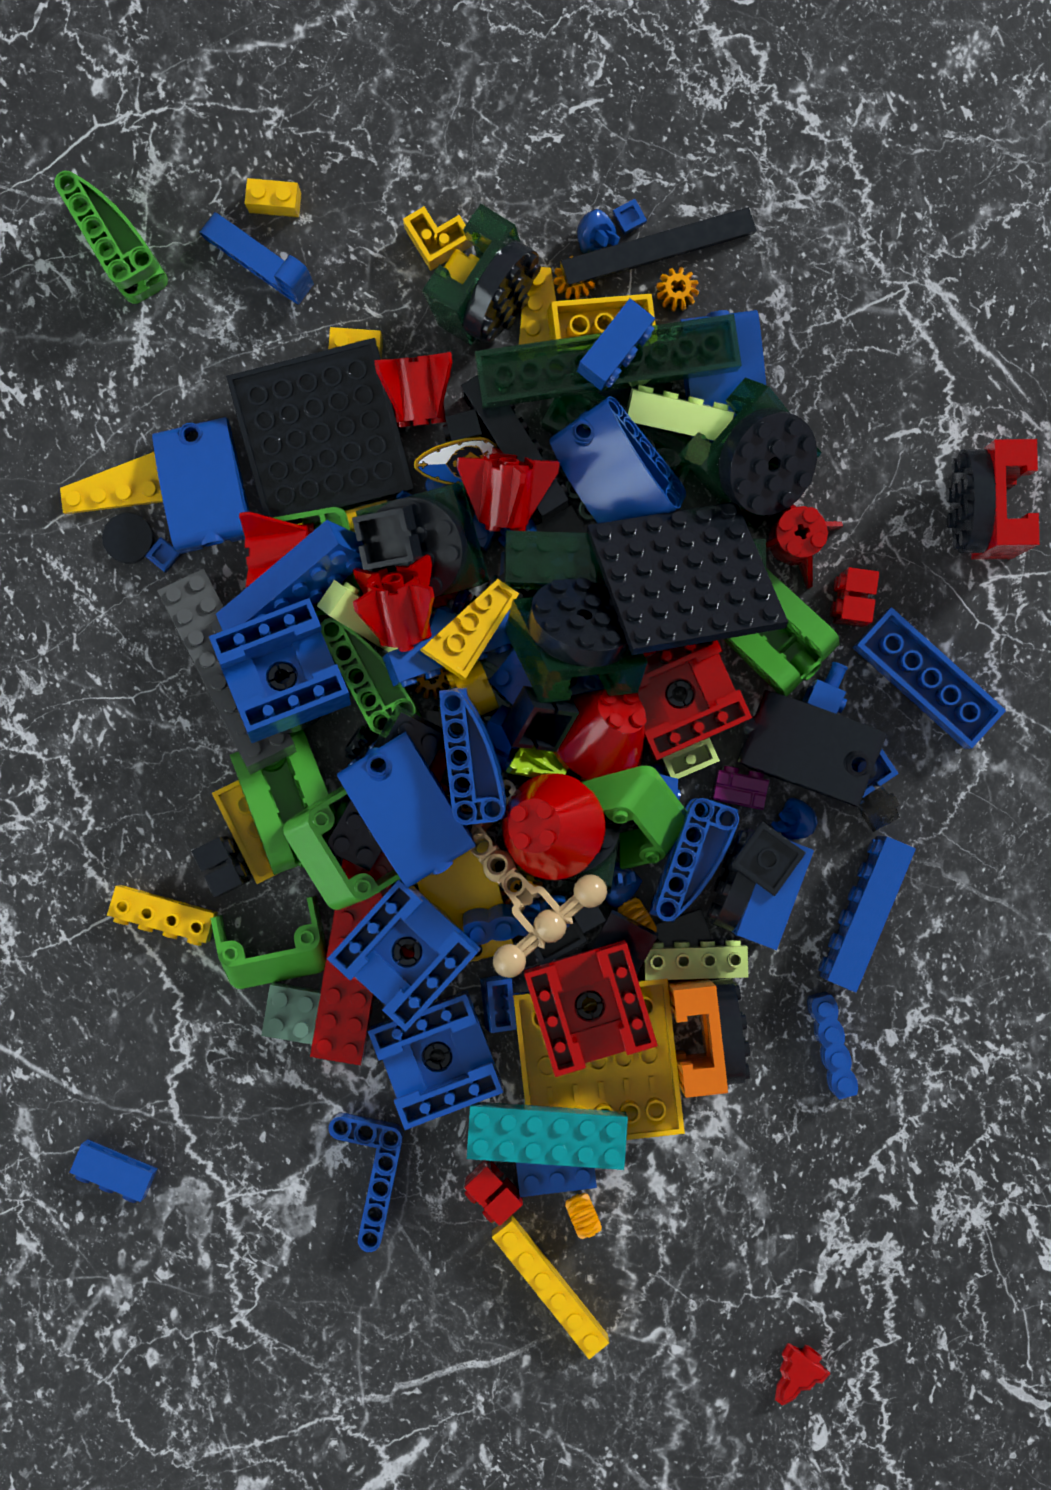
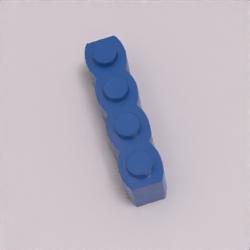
M551 895L559 906L566 902L565 896ZM544 898L540 901L534 899L531 905L525 906L523 915L533 926L536 916L544 910L552 909V907ZM498 904L490 909L475 908L463 914L464 933L477 945L488 943L492 939L506 941L517 935L527 936L529 934L513 915L512 907L514 905Z
M826 991L810 995L807 999V1007L811 1017L815 1020L814 1034L817 1041L821 1044L820 1057L827 1069L828 1087L838 1099L855 1096L858 1093V1082L854 1073L850 1070L852 1064L851 1055L844 1045V1029L837 1020V1003L834 997Z

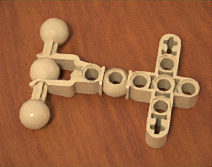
M503 780L504 788L511 794L506 798L507 806L517 788L511 781ZM461 805L463 811H473L471 806L465 808L463 805ZM495 822L472 824L470 832L476 847L470 851L483 865L486 877L490 881L498 883L504 889L514 904L512 907L513 915L529 932L516 945L505 944L499 947L493 956V967L499 975L506 978L515 977L524 970L526 956L537 947L545 949V942L552 943L560 940L566 932L567 924H573L572 917L583 907L593 908L602 904L607 895V886L599 876L592 874L584 875L575 883L574 895L562 906H559L544 887H534L516 868V862L512 859L511 855L507 851L501 850L485 832ZM483 841L489 842L487 851L484 853L477 852L479 843ZM505 861V869L498 873L494 872L493 867L495 863ZM515 880L522 881L520 891H510L512 882ZM541 896L552 909L540 912L532 926L523 915L525 906L533 903L534 898Z

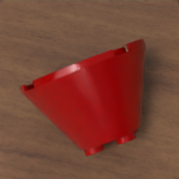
M611 687L571 695L579 715L557 752H554L563 767L567 770L570 768L580 775V780L582 781L639 767L643 759L645 723L647 719L638 693L630 688Z
M557 773L536 776L523 783L513 793L506 806L507 818L503 819L502 826L507 850L517 865L535 877L547 880H560L575 876L588 867L602 847L605 836V817L602 806L594 792L572 776Z

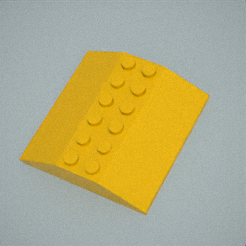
M668 979L638 981L658 1044L657 1047L627 1055L626 1051L585 1063L586 1068L558 1077L554 1075L530 993L513 995L525 1105L626 1112L628 1116L626 1140L685 1134ZM586 997L582 1003V1008L586 1011H592L595 1009L597 1002L593 998Z

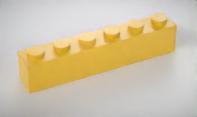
M513 1215L501 1226L498 1225L492 1230V1239L588 1359H591L609 1344L607 1332Z

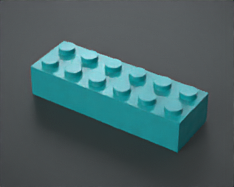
M478 1102L470 1105L466 1159L624 1170L628 1116L626 1112Z

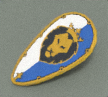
M478 436L454 440L435 446L421 454L414 461V468L423 476L433 481L464 487L457 470V458H483V456H486L489 459V454H492V448L497 447V445L488 438Z

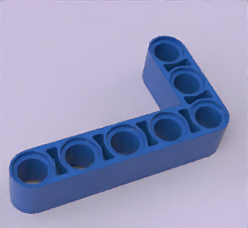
M216 212L211 215L199 232L209 243L298 305L314 285L307 267L298 259L289 255L284 261Z
M339 1113L333 1117L329 1124V1133L334 1139L377 1148L358 1236L359 1247L365 1252H373L379 1248L383 1238L404 1132L396 1123L349 1113ZM339 1120L346 1122L348 1130L345 1132L338 1131L335 1127V1122ZM362 1126H369L373 1130V1135L364 1137L360 1133V1128ZM394 1131L398 1135V1140L396 1142L387 1141L385 1133ZM383 1156H388L392 1159L393 1165L391 1167H383L379 1159ZM384 1182L388 1190L380 1193L375 1189L374 1184ZM372 1207L379 1208L382 1211V1216L378 1218L372 1217L369 1209ZM368 1232L375 1234L377 1241L374 1243L367 1242L364 1239V1234Z

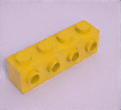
M124 885L115 886L107 916L114 917L113 922L128 925L129 922L139 924L138 929L147 932H153V929L163 931V936L177 939L178 936L188 938L187 943L202 946V942H210L213 932L210 918L218 915V912Z

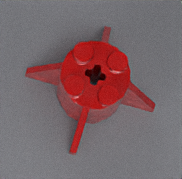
M451 352L412 358L374 360L376 373L393 405L398 428L411 426L410 421H413V426L428 425V419H431V424L446 422L444 398L453 363Z
M493 447L492 454H489V459L486 456H483V458L458 457L457 470L477 520L480 523L486 524V530L500 531L502 527L510 528V530L515 532H525L530 517L557 476L560 462L532 460L527 457L522 462L517 459V455L504 454L498 447Z
M793 504L781 512L782 516L771 528L768 542L756 548L759 554L771 551L778 561L780 560L790 566L799 565L806 589L813 587V556L826 544L828 532L842 528L843 524L842 521H825L818 510L813 507H796Z
M253 512L239 513L245 535V548H249V556L246 557L248 566L246 588L316 529L315 523L297 525Z
M430 555L423 556L409 566H396L397 571L388 572V568L377 572L360 568L353 569L355 580L364 594L353 601L354 610L379 638L381 646L398 648L401 652H407L414 648V644L431 637L429 619L435 596L433 587L429 586L432 570Z

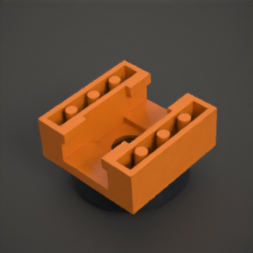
M732 978L720 980H668L671 1014L674 1013L676 1022H688L687 1016L700 1015L704 1053L686 1055L684 1050L676 1051L679 1086L685 1098L728 1093L727 1085L745 1083L746 1079H750L749 1065L746 1063L745 1058L750 1056V1047L748 1040L743 1036V1030H747V1020L745 1013L743 1014L739 1008L738 1000H741L739 984L733 982Z

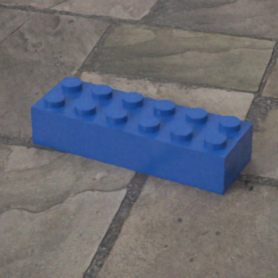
M326 520L216 613L222 630H227L310 598L312 606L320 602L334 580L342 584L353 573V569L362 567L359 546L364 545L363 542L357 541L355 532Z
M892 607L885 610L852 647L964 749L973 748L1006 711Z
M877 836L876 840H871L867 849V853L870 855L867 862L861 864L857 873L860 879L857 886H852L847 899L850 900L847 910L843 909L839 916L838 923L840 927L837 934L833 933L829 940L828 947H830L828 956H824L819 964L820 977L855 993L857 992L916 848L887 836Z

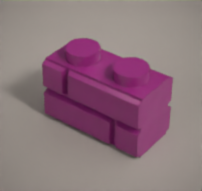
M724 766L723 770H717L711 800L759 810L764 809L769 780L763 779L764 774L749 771L748 775L738 774V768Z

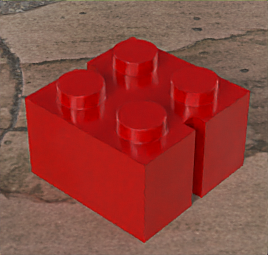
M848 567L840 573L839 577L836 576L834 591L837 592V600L832 602L830 616L834 617V624L863 628L873 622L875 599H868V594L876 595L879 571Z
M484 1160L466 1177L464 1185L466 1191L464 1193L473 1204L478 1202L479 1205H482L484 1208L482 1213L490 1223L495 1221L501 1226L523 1205V1197H520L519 1189L508 1177L503 1181L499 1179L504 1173L493 1161Z

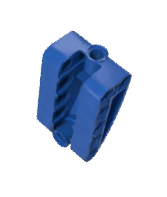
M719 310L708 313L707 316L680 319L678 340L686 400L688 401L689 396L704 399L703 404L713 406L714 402L729 405L728 410L734 412L731 428H734L739 421L750 413L768 408L758 311L729 313L727 310ZM691 435L693 448L724 445L723 442Z
M611 396L591 410L581 413L578 419L550 438V445L558 462H560L568 480L597 523L674 512L681 507L686 497V490L681 481L619 402ZM582 424L588 425L591 430L585 429Z
M223 417L197 424L186 423L180 428L153 433L152 439L160 489L170 537L175 551L183 554L203 549V546L221 544L227 540L231 542L244 540L245 535L239 513L250 512L228 418ZM191 431H197L198 438L193 442H188L187 435Z
M452 688L439 691L454 819L461 825L495 822L499 819L507 818L506 795L499 760L487 727L476 706L469 698L467 688ZM452 723H460L463 726L464 732L461 734L455 733L451 727ZM454 751H464L466 753L467 759H458L455 756ZM465 777L470 785H460L457 778ZM467 804L471 806L473 811L465 812L462 810L461 805Z
M406 731L380 748L370 749L364 758L337 773L338 779L363 821L407 888L430 874L437 875L446 871L453 864V860L476 847L468 827L457 823L454 819L451 800ZM376 758L384 760L383 765L380 767H373L370 764Z
M705 798L691 799L686 803L684 808L687 810V814L679 837L667 855L651 902L650 915L656 916L663 921L674 923L675 919L702 892L723 860L739 823L738 809ZM698 803L703 807V813L699 817L694 811ZM689 828H693L695 836L691 841H688L686 838V832ZM684 852L687 857L684 864L679 865L677 861L678 855ZM677 877L678 885L674 889H670V879Z

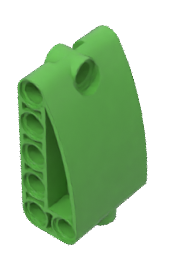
M70 171L58 173L54 182L57 191L106 274L114 285L118 287L125 299L132 304H137L163 290L168 283V277L127 217L102 192L86 180ZM138 285L136 292L132 294L127 293L129 287Z
M765 567L788 620L787 627L723 640L778 694L788 696L803 680H809L820 669L821 663L840 645L839 636L822 618Z
M334 618L325 619L321 623V633L329 652L338 665L348 688L373 732L381 734L382 730L379 729V722L384 718L389 720L397 705L422 717L418 706L407 688H403L401 684L393 687L383 658L362 637ZM351 651L350 658L344 661V655ZM359 674H364L363 680L356 684V677ZM371 696H375V704L368 707L367 700Z
M303 730L289 733L297 752L251 775L239 752L230 754L236 775L274 875L297 866L303 867L284 836L283 826L285 822L328 795ZM328 805L333 814L335 815L336 812L334 810L333 805Z

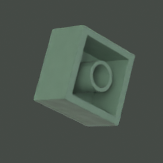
M273 982L269 987L261 1036L312 1044L321 990Z

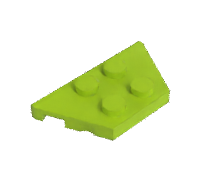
M535 746L532 749L519 748L506 770L510 774L532 778L549 773L566 774L568 771L558 761L554 752L536 750Z

